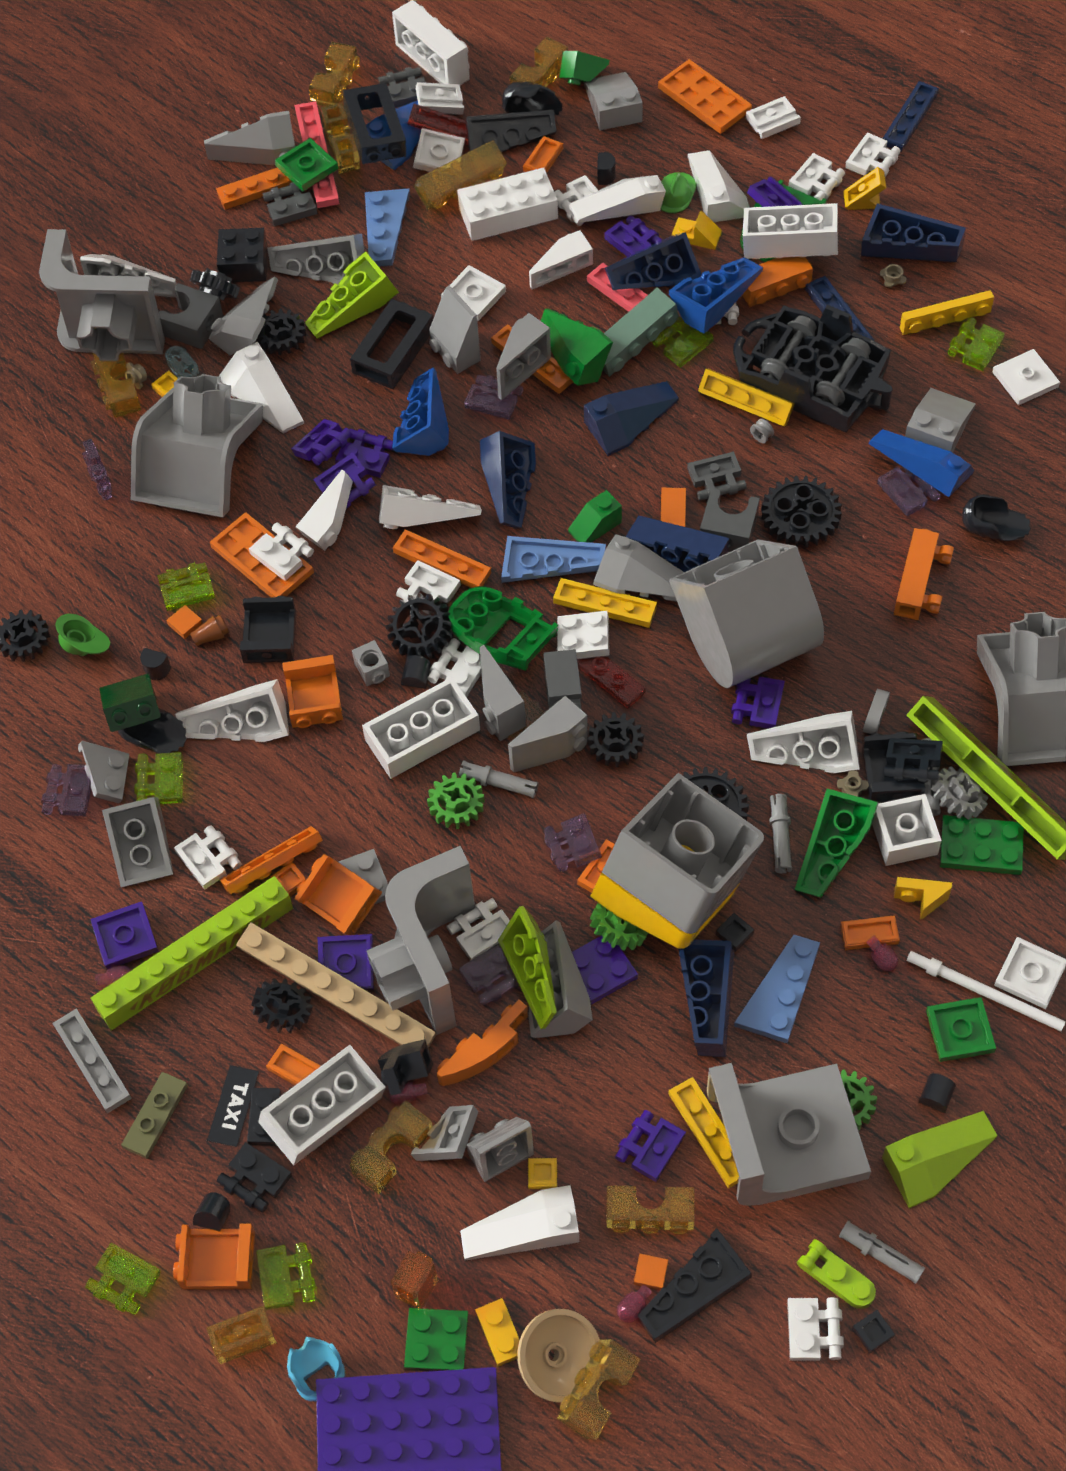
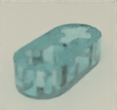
M173 346L167 349L165 353L167 365L178 378L181 376H200L197 363L184 348Z

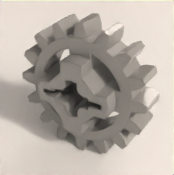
M952 766L948 770L943 768L939 773V780L932 781L934 784L931 790L936 792L933 797L941 800L939 804L941 807H948L949 814L954 812L958 818H961L963 814L967 819H970L972 816L976 818L987 806L988 796L983 794L985 790L968 774L963 773L962 768H959L957 771Z

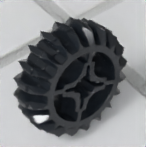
M418 592L416 599L408 594V602L406 603L399 599L401 607H392L395 615H388L387 618L391 622V624L386 625V629L390 632L387 637L389 641H393L392 647L395 650L399 649L398 652L402 656L407 654V657L412 655L424 657V654H427L429 659H432V652L435 650L438 654H441L440 646L447 647L449 643L446 638H453V633L449 631L451 630L449 607L446 604H442L441 599L438 597L433 600V596L429 593L424 598L422 593ZM428 610L434 612L437 615L424 616L421 615L419 611ZM411 615L410 620L404 624L405 620ZM418 619L421 623H423V628L421 629L423 635L420 633V631L418 630L419 628L417 627L419 625ZM437 629L434 636L430 638V634L432 633V631ZM407 637L410 639L419 638L421 643H410L404 639Z

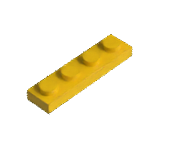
M991 290L904 312L901 317L900 330L903 335L917 333L932 327H940L944 324L960 322L967 318L983 316L991 312L994 296Z
M709 368L705 369L698 389L700 393L782 426L787 425L795 404Z
M563 578L560 579L553 597L554 604L589 613L607 611L609 618L650 628L657 608V602L615 593Z
M692 1077L670 1089L668 1094L729 1189L738 1183L739 1174L726 1129Z

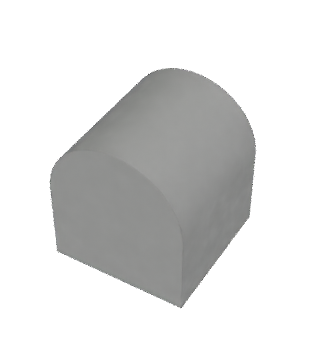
M758 539L669 579L698 655L712 677L725 688L739 684L817 648L823 643L824 626L822 616L797 546Z

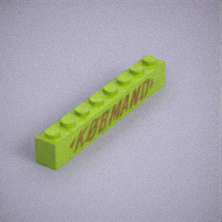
M922 696L906 716L931 740L943 741V751L1057 860L1066 859V822L934 697Z
M273 876L92 996L91 1000L96 1010L112 1031L236 948L237 942L250 922L264 929L291 911L293 905L290 895L277 878Z

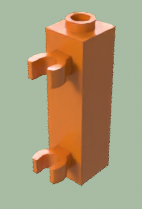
M914 528L894 615L919 620L921 608L931 613H939L942 596L937 594L926 595L925 591L933 559L943 564H950L954 547L949 545H937L939 533L928 529Z

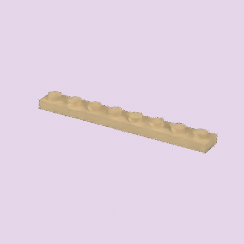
M251 922L236 944L237 948L399 1045L425 1039L429 1047L436 1036L435 1031L398 1009L392 1011L388 1003Z

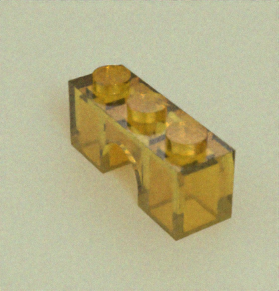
M546 36L534 49L535 66L537 67H530L522 63L510 75V84L527 81L547 87L550 83L554 82L560 73L563 51H568V46Z
M331 42L324 56L327 74L316 72L309 86L311 102L316 101L317 105L336 109L339 101L343 100V90L346 89L347 85L351 84L352 74L354 70L358 69L360 58L357 56L355 46Z
M338 103L321 107L323 126L334 160L338 163L339 174L361 169L357 146L353 134H350L343 104Z
M93 353L95 360L90 362L94 374H100L101 378L96 380L100 392H106V396L102 397L106 410L111 409L114 418L140 411L141 407L132 379L118 380L124 377L127 372L123 353L119 354L118 361H99L98 356Z
M406 1100L400 1107L397 1105L391 1110L387 1118L388 1121L382 1128L378 1127L373 1131L369 1138L370 1142L364 1149H358L350 1161L352 1174L378 1195L397 1173L395 1164L386 1157L387 1150L398 1143L406 1144L412 1149L418 1148L428 1137L427 1133L433 1127L432 1121Z
M607 1186V1228H612L614 1232L619 1233L628 1232L630 1229H641L644 1233L671 1230L675 1234H685L688 1230H694V1188L665 1187V1200L662 1205L655 1209H646L637 1201L636 1186Z
M600 1339V1341L593 1345L589 1352L590 1359L586 1367L582 1368L576 1375L574 1380L575 1387L571 1394L563 1399L559 1408L561 1412L557 1419L585 1439L597 1440L612 1413L603 1407L599 1401L598 1390L600 1385L607 1380L613 1385L626 1386L640 1361V1358L613 1339Z

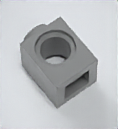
M375 640L352 650L354 664L366 686L380 683L390 676L388 663Z

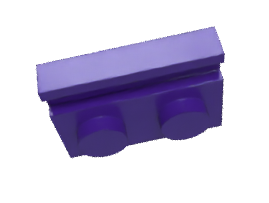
M772 176L768 180L763 179L751 185L747 191L762 207L803 205Z

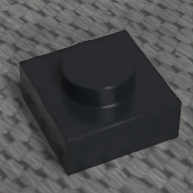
M733 913L716 930L715 935L722 941H731L733 950L736 952L754 934V929L736 913Z
M878 1310L852 1327L869 1353H872L895 1336V1333Z

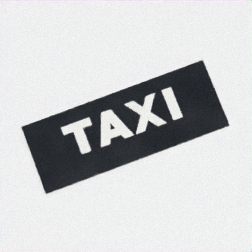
M229 1066L207 1141L237 1147L250 1104L252 1088L255 1087L259 1071Z

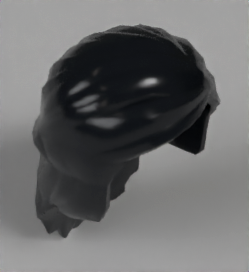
M527 81L513 82L503 92L502 108L506 113L554 110V115L559 116V112L563 110V104L555 95V92L539 84H532Z
M985 494L974 496L966 503L962 511L964 526L971 533L977 534L982 538L990 537L1010 542L1023 539L1025 535H1029L1031 530L1029 526L1030 520L1025 517V514L1009 509L1007 502L1000 497Z
M160 708V718L118 730L120 736L127 742L158 754H169L172 751H178L179 747H184L186 742V728L183 727V722Z

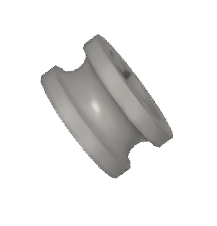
M759 419L756 424L750 427L751 434L760 443H765L768 438L774 435L773 427L764 419Z

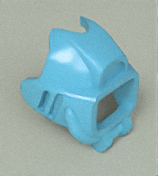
M306 1337L300 1349H289L287 1361L288 1375L300 1396L305 1400L316 1401V1391L311 1390L305 1380L325 1365L331 1367L335 1373V1378L345 1377V1367L339 1352L332 1343L329 1344L323 1340Z

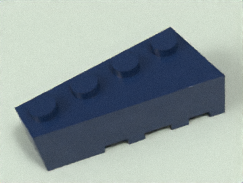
M877 203L862 239L861 256L957 262L964 245L966 228Z
M639 515L626 535L627 538L641 543L683 572L727 554L729 550V538Z
M693 940L688 947L678 950L698 1056L726 1057L734 964L732 942Z

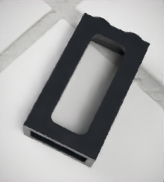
M387 83L343 90L344 110L362 164L406 157V139ZM382 107L391 135L372 139L369 136L361 110Z
M391 299L351 356L352 373L394 389L430 337L429 329L433 321V315L425 310L409 306L405 302ZM395 319L412 325L387 362L382 363L369 358Z

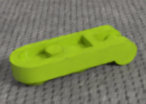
M814 1239L808 1246L810 1249L805 1256L802 1255L796 1262L803 1271L857 1309H864L873 1303L876 1296L874 1284L867 1277L829 1251L820 1241ZM818 1258L826 1262L821 1269L815 1265Z

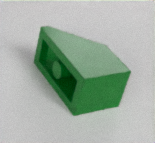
M563 51L559 78L568 80L567 84L580 86L581 82L592 81L609 65L610 60L580 51Z
M606 490L586 503L568 528V532L577 542L592 543L622 523V505Z

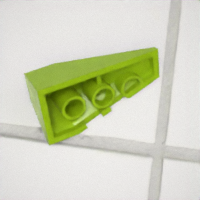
M366 251L343 272L345 276L340 283H335L332 286L331 295L326 301L319 303L305 322L316 338L381 308L399 293Z

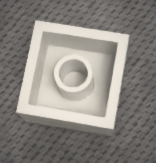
M926 794L878 804L872 825L886 866L938 855L941 838Z

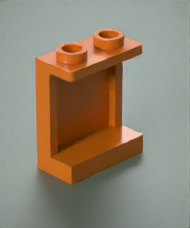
M333 655L282 663L292 728H307L314 724H332L343 720Z
M324 854L314 862L311 869L312 872L307 880L302 881L298 886L295 900L306 905L335 925L344 934L354 935L382 894V891L332 857Z
M240 1224L239 1229H221V1231L190 1229L188 1225H182L181 1234L176 1235V1251H179V1262H175L173 1267L174 1280H177L181 1289H252L255 1231L252 1224Z

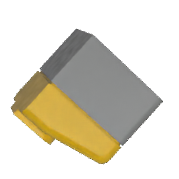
M677 773L620 832L590 897L617 917L678 949H684L693 942L732 898L760 848L764 835L758 828L680 773Z

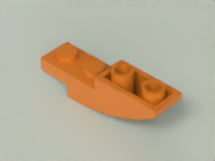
M520 1000L513 1006L511 1004L508 1005L502 1012L501 1019L495 1026L492 1024L485 1030L482 1036L483 1039L475 1033L468 1039H462L457 1045L454 1055L450 1059L445 1058L438 1066V1083L441 1086H446L471 1078L488 1069L507 1055L518 1044V1033L515 1030L528 1017L527 1005Z

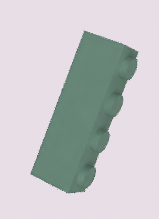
M656 288L604 333L613 341L603 371L609 377L614 372L621 370L629 359L637 356L645 345L650 341H654L660 332L667 326L673 325L679 317L676 303L660 289Z

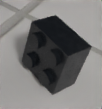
M219 229L217 249L218 272L232 278L231 283L266 281L268 245L265 229Z

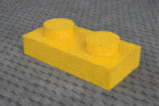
M503 1298L475 1309L497 1366L499 1367L518 1359L520 1339Z

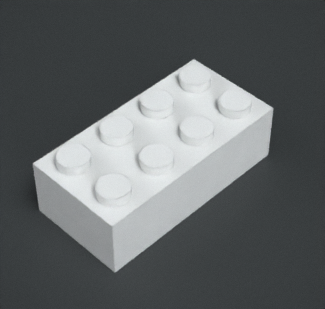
M414 0L409 1L392 12L396 45L440 84L461 85L470 79L467 45L456 38L451 30L441 25L436 17H432L423 6L418 5Z
M544 168L457 190L459 210L471 241L558 219V200Z
M837 204L744 208V257L747 259L838 255Z
M453 677L362 725L365 741L390 779L480 731L479 715Z
M348 1045L264 1108L260 1113L258 1122L290 1162L295 1165L380 1100L386 1087L353 1047Z

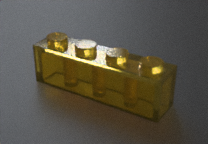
M494 140L417 178L414 189L427 210L433 207L438 209L447 203L446 200L452 197L457 199L458 189L485 183V180L489 178L494 180L504 173L503 170L507 162Z

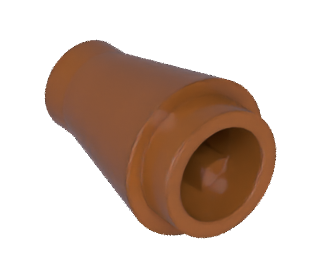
M213 615L199 628L191 632L190 635L196 646L225 638V635L229 633V629L221 615L216 617Z

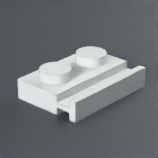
M417 82L416 94L418 105H420V112L463 114L464 105L462 104L463 99L459 84Z
M785 96L746 112L747 121L756 133L760 134L761 139L800 124L801 121L800 115L796 114V110Z

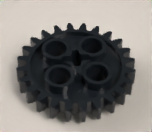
M796 475L794 481L791 482L786 477L784 485L777 481L776 488L770 487L769 493L764 495V502H762L761 519L764 520V528L770 527L769 535L777 533V541L785 538V544L789 545L793 541L798 548L800 542H803L804 546L808 548L809 542L812 541L818 546L819 538L826 542L828 535L833 536L835 529L839 528L842 515V504L838 503L839 496L833 495V488L825 489L826 482L818 485L817 478L809 482L808 477L805 476L803 481H799Z
M704 767L703 773L700 774L696 768H693L692 776L687 772H683V776L702 790L707 788L708 794L712 797L715 794L723 795V798H714L747 821L749 804H746L748 796L747 794H742L743 786L735 787L736 778L728 781V772L719 776L717 768L714 769L712 774L708 773L707 767Z

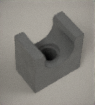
M178 283L174 290L178 306L184 311L178 314L159 311L164 337L202 349L213 331L211 329L212 324L218 318L223 317L220 299L218 296Z
M711 488L700 531L729 538L728 552L751 543L758 518L760 498L751 496L746 510L739 514H728L720 509V490Z
M576 649L544 652L548 708L550 709L566 696L581 709L580 698H582Z

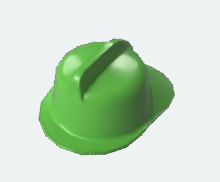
M675 172L665 176L661 181L666 190L661 210L667 213L682 212L691 203L696 190L695 179L691 175L682 172Z
M64 614L57 619L55 626L59 634V644L66 652L84 656L87 654H100L109 649V638L84 617L77 614Z

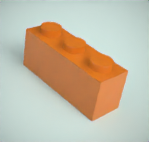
M806 257L775 258L759 264L763 267V271L742 294V297L748 306L752 307L757 304H763L775 297L783 296L793 290L804 288L806 284L812 281L813 267Z

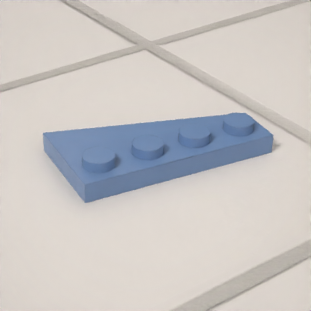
M410 188L365 192L368 255L378 267L393 265L403 217L407 210V201L410 198Z
M507 536L501 576L502 583L598 571L606 550V544Z
M793 935L736 1019L734 1027L788 1043L820 942Z

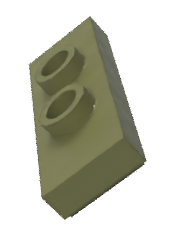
M164 1072L160 1074L121 1144L123 1149L148 1159L188 1087L187 1082Z

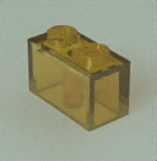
M263 1306L206 1327L214 1355L220 1364L277 1343Z

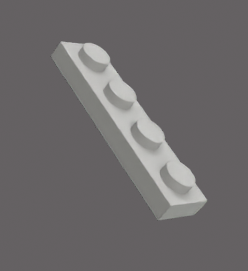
M77 1009L53 1022L55 1029L107 1114L132 1099Z

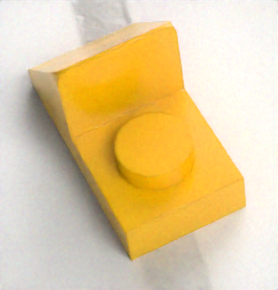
M877 167L845 189V208L848 210L875 209L877 203L880 204L879 193L886 189L884 170Z
M700 211L697 221L678 217L672 232V236L686 232L691 245L716 250L722 234V230L703 211Z
M897 877L894 898L901 899L904 902L921 901L920 920H922L949 899L952 883Z

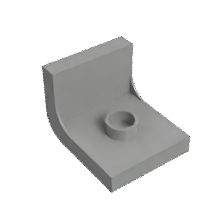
M47 229L39 274L42 283L48 289L56 291L61 311L57 336L61 345L74 352H93L98 356L99 361H118L120 353L163 354L165 338L151 278L145 276L78 275L67 231Z
M202 374L198 377H179L174 382V388L143 414L135 427L131 449V500L224 517L230 510L231 471L235 454L244 440L262 423L263 404L231 398V385L222 383L221 377Z
M1045 612L1024 613L1023 620L1010 623V632L977 635V655L994 687L997 699L998 759L1006 766L1066 761V618H1054Z
M461 846L404 869L390 880L386 888L385 899L387 908L397 927L395 938L367 950L368 960L373 968L378 985L392 1011L419 999L436 1035L456 1027L450 983L445 973L453 969L438 935L430 938L427 937L439 926L453 921L456 916L460 914L465 915L475 909L470 865Z
M732 1063L709 1068L707 1095L709 1100L718 1102L739 1174L736 1194L739 1204L748 1206L766 1204L869 1179L871 1169L837 1064L749 1084H738Z

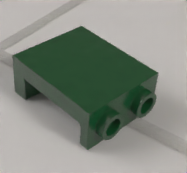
M149 673L99 688L103 711L111 732L158 719L161 716Z

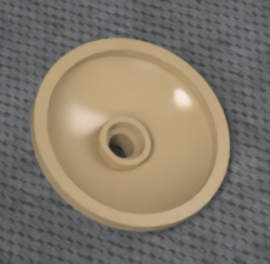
M568 1309L548 1310L536 1316L525 1328L518 1346V1366L524 1382L537 1396L552 1402L575 1400L592 1387L599 1375L602 1364L601 1342L593 1325L581 1314ZM550 1350H553L555 1354L552 1360L549 1359Z

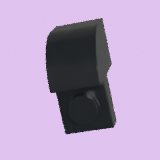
M425 1039L397 1046L384 1053L378 1059L382 1082L384 1086H388L391 1096L401 1094L407 1081L429 1076L433 1066Z

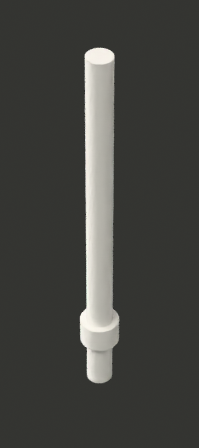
M910 951L906 961L926 969V973L934 977L939 975L1058 1031H1062L1066 1021L943 966V962L933 957L930 960L913 951Z

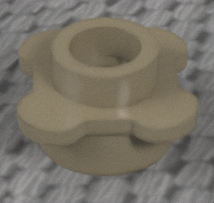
M897 264L888 265L880 271V276L884 278V285L890 288L897 284L903 285L906 283L907 279L903 276V269Z
M128 362L126 364L127 372L125 377L130 384H134L137 389H141L143 387L142 382L147 379L146 371L140 364L133 365L131 362Z
M851 770L845 778L837 781V787L842 790V793L859 797L862 791L868 789L869 783L866 780H862L858 776L857 771Z

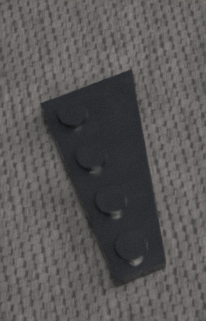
M554 110L466 116L465 119L471 163L540 140L543 136L549 137L556 134Z
M716 1228L708 1241L694 1252L690 1261L675 1273L671 1282L665 1288H662L638 1314V1320L656 1343L752 1278L751 1272Z

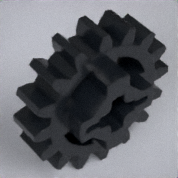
M206 268L205 272L193 270L190 282L198 285V290L218 296L222 301H224L225 297L230 299H237L240 288L231 283L232 278Z
M280 308L278 313L270 310V316L263 314L262 317L266 320L256 339L261 344L263 350L268 348L269 354L278 351V355H281L282 351L286 350L290 354L292 347L299 349L298 343H304L303 336H306L304 320L300 319L298 313L292 315V310L290 309L283 313V309Z
M19 610L16 616L10 612L8 620L2 617L3 625H0V651L3 657L10 656L12 661L20 657L21 661L25 662L26 656L35 659L34 653L42 654L41 646L49 645L47 638L51 637L48 630L49 627L46 620H43L40 614L34 616L32 610L27 614H24L23 610ZM33 627H36L38 629V633L35 632ZM6 639H9L10 645L6 642Z
M612 712V718H608L604 714L602 715V722L594 720V728H589L587 744L590 746V754H596L597 762L605 759V766H609L611 762H614L615 766L619 767L621 761L629 765V758L631 757L636 760L638 752L643 750L644 734L641 733V725L635 726V718L626 720L625 713L620 718L616 716L615 712ZM630 734L633 738L632 744L630 743L629 739ZM599 736L602 737V745L598 741Z
M273 978L271 985L264 981L261 988L257 987L251 1006L254 1007L252 1013L253 1015H260L259 1023H268L266 1029L269 1030L274 1026L277 1027L278 1033H281L282 1028H286L289 1033H292L293 1027L300 1030L303 1023L307 1024L313 1005L310 1004L312 998L311 996H304L306 989H297L296 982L290 985L287 979L284 978L282 983H278L277 979Z

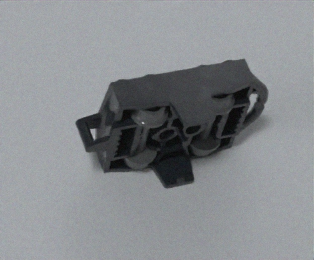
M784 305L780 312L755 319L743 328L742 334L746 337H749L757 329H766L751 355L743 351V345L746 342L744 337L738 336L734 343L733 355L740 377L739 381L795 403L792 410L847 433L867 407L887 410L890 407L892 386L882 379L889 364L891 350L870 338L855 333L853 331L851 315L837 308L827 305L821 318L805 311ZM753 366L762 369L761 372L754 370Z

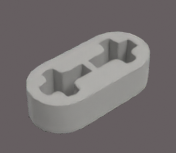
M881 689L876 690L863 732L869 734L877 733L890 692Z

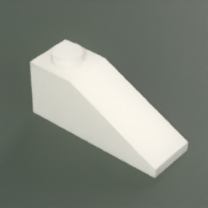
M580 230L560 238L529 271L531 289L593 264V248Z
M343 470L340 471L296 526L306 538L324 551L328 546L334 544L337 535L340 533L353 483L348 474Z

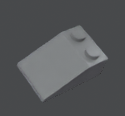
M626 72L594 78L590 82H583L599 130L642 122L643 102L637 86Z
M449 285L444 290L429 329L431 339L429 344L435 353L438 352L442 356L446 366L452 367L459 374L481 361L478 322L475 312Z
M530 313L515 322L496 367L498 398L501 400L551 359L550 328Z
M930 388L916 407L907 425L905 437L953 453L976 403Z
M482 645L480 647L485 704L483 713L487 719L484 723L488 732L491 735L495 734L499 741H502L527 727L524 701L485 645Z
M564 696L508 744L510 770L518 772L571 756L575 751H581L587 744V714Z
M158 797L102 810L121 887L173 875L165 823Z
M519 1117L511 1120L504 1119L495 1125V1129L486 1134L484 1132L476 1134L466 1144L468 1155L484 1182L534 1155L532 1129L529 1121Z

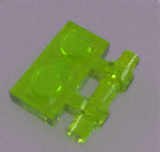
M678 317L675 323L660 332L659 336L652 343L655 347L664 344L666 346L664 348V355L681 368L711 344L714 335L709 331L703 334L685 324L682 317ZM679 332L681 335L674 339L672 336Z
M970 317L967 322L962 323L958 336L953 337L947 352L952 357H955L957 353L963 354L962 363L984 371L1003 341L1005 333L985 324L982 325L980 330L975 329L974 326L977 321ZM967 338L973 340L970 345L965 343Z
M194 562L188 564V567L175 571L174 569L166 570L167 573L157 575L167 611L215 598L209 573L198 575L208 572L205 562L195 564Z
M182 753L155 754V763H148L147 754H139L138 762L135 764L137 783L134 785L137 801L154 795V797L159 798L160 804L182 803ZM148 775H155V783H148Z
M305 1242L295 1244L296 1254L289 1256L285 1245L256 1250L264 1308L266 1310L295 1305L293 1293L302 1292L303 1302L305 1303L315 1300L314 1290L316 1289L315 1279L311 1277L310 1271L312 1258L311 1253L307 1251ZM296 1266L299 1270L300 1279L291 1281L290 1267Z
M110 1243L95 1266V1269L104 1275L100 1281L89 1278L85 1288L92 1291L94 1297L100 1300L106 1299L115 1304V1308L123 1313L128 1311L136 1315L140 1309V1304L132 1300L135 1293H138L146 1298L160 1276L161 1271L159 1268L119 1246ZM113 1281L125 1286L121 1294L110 1288Z

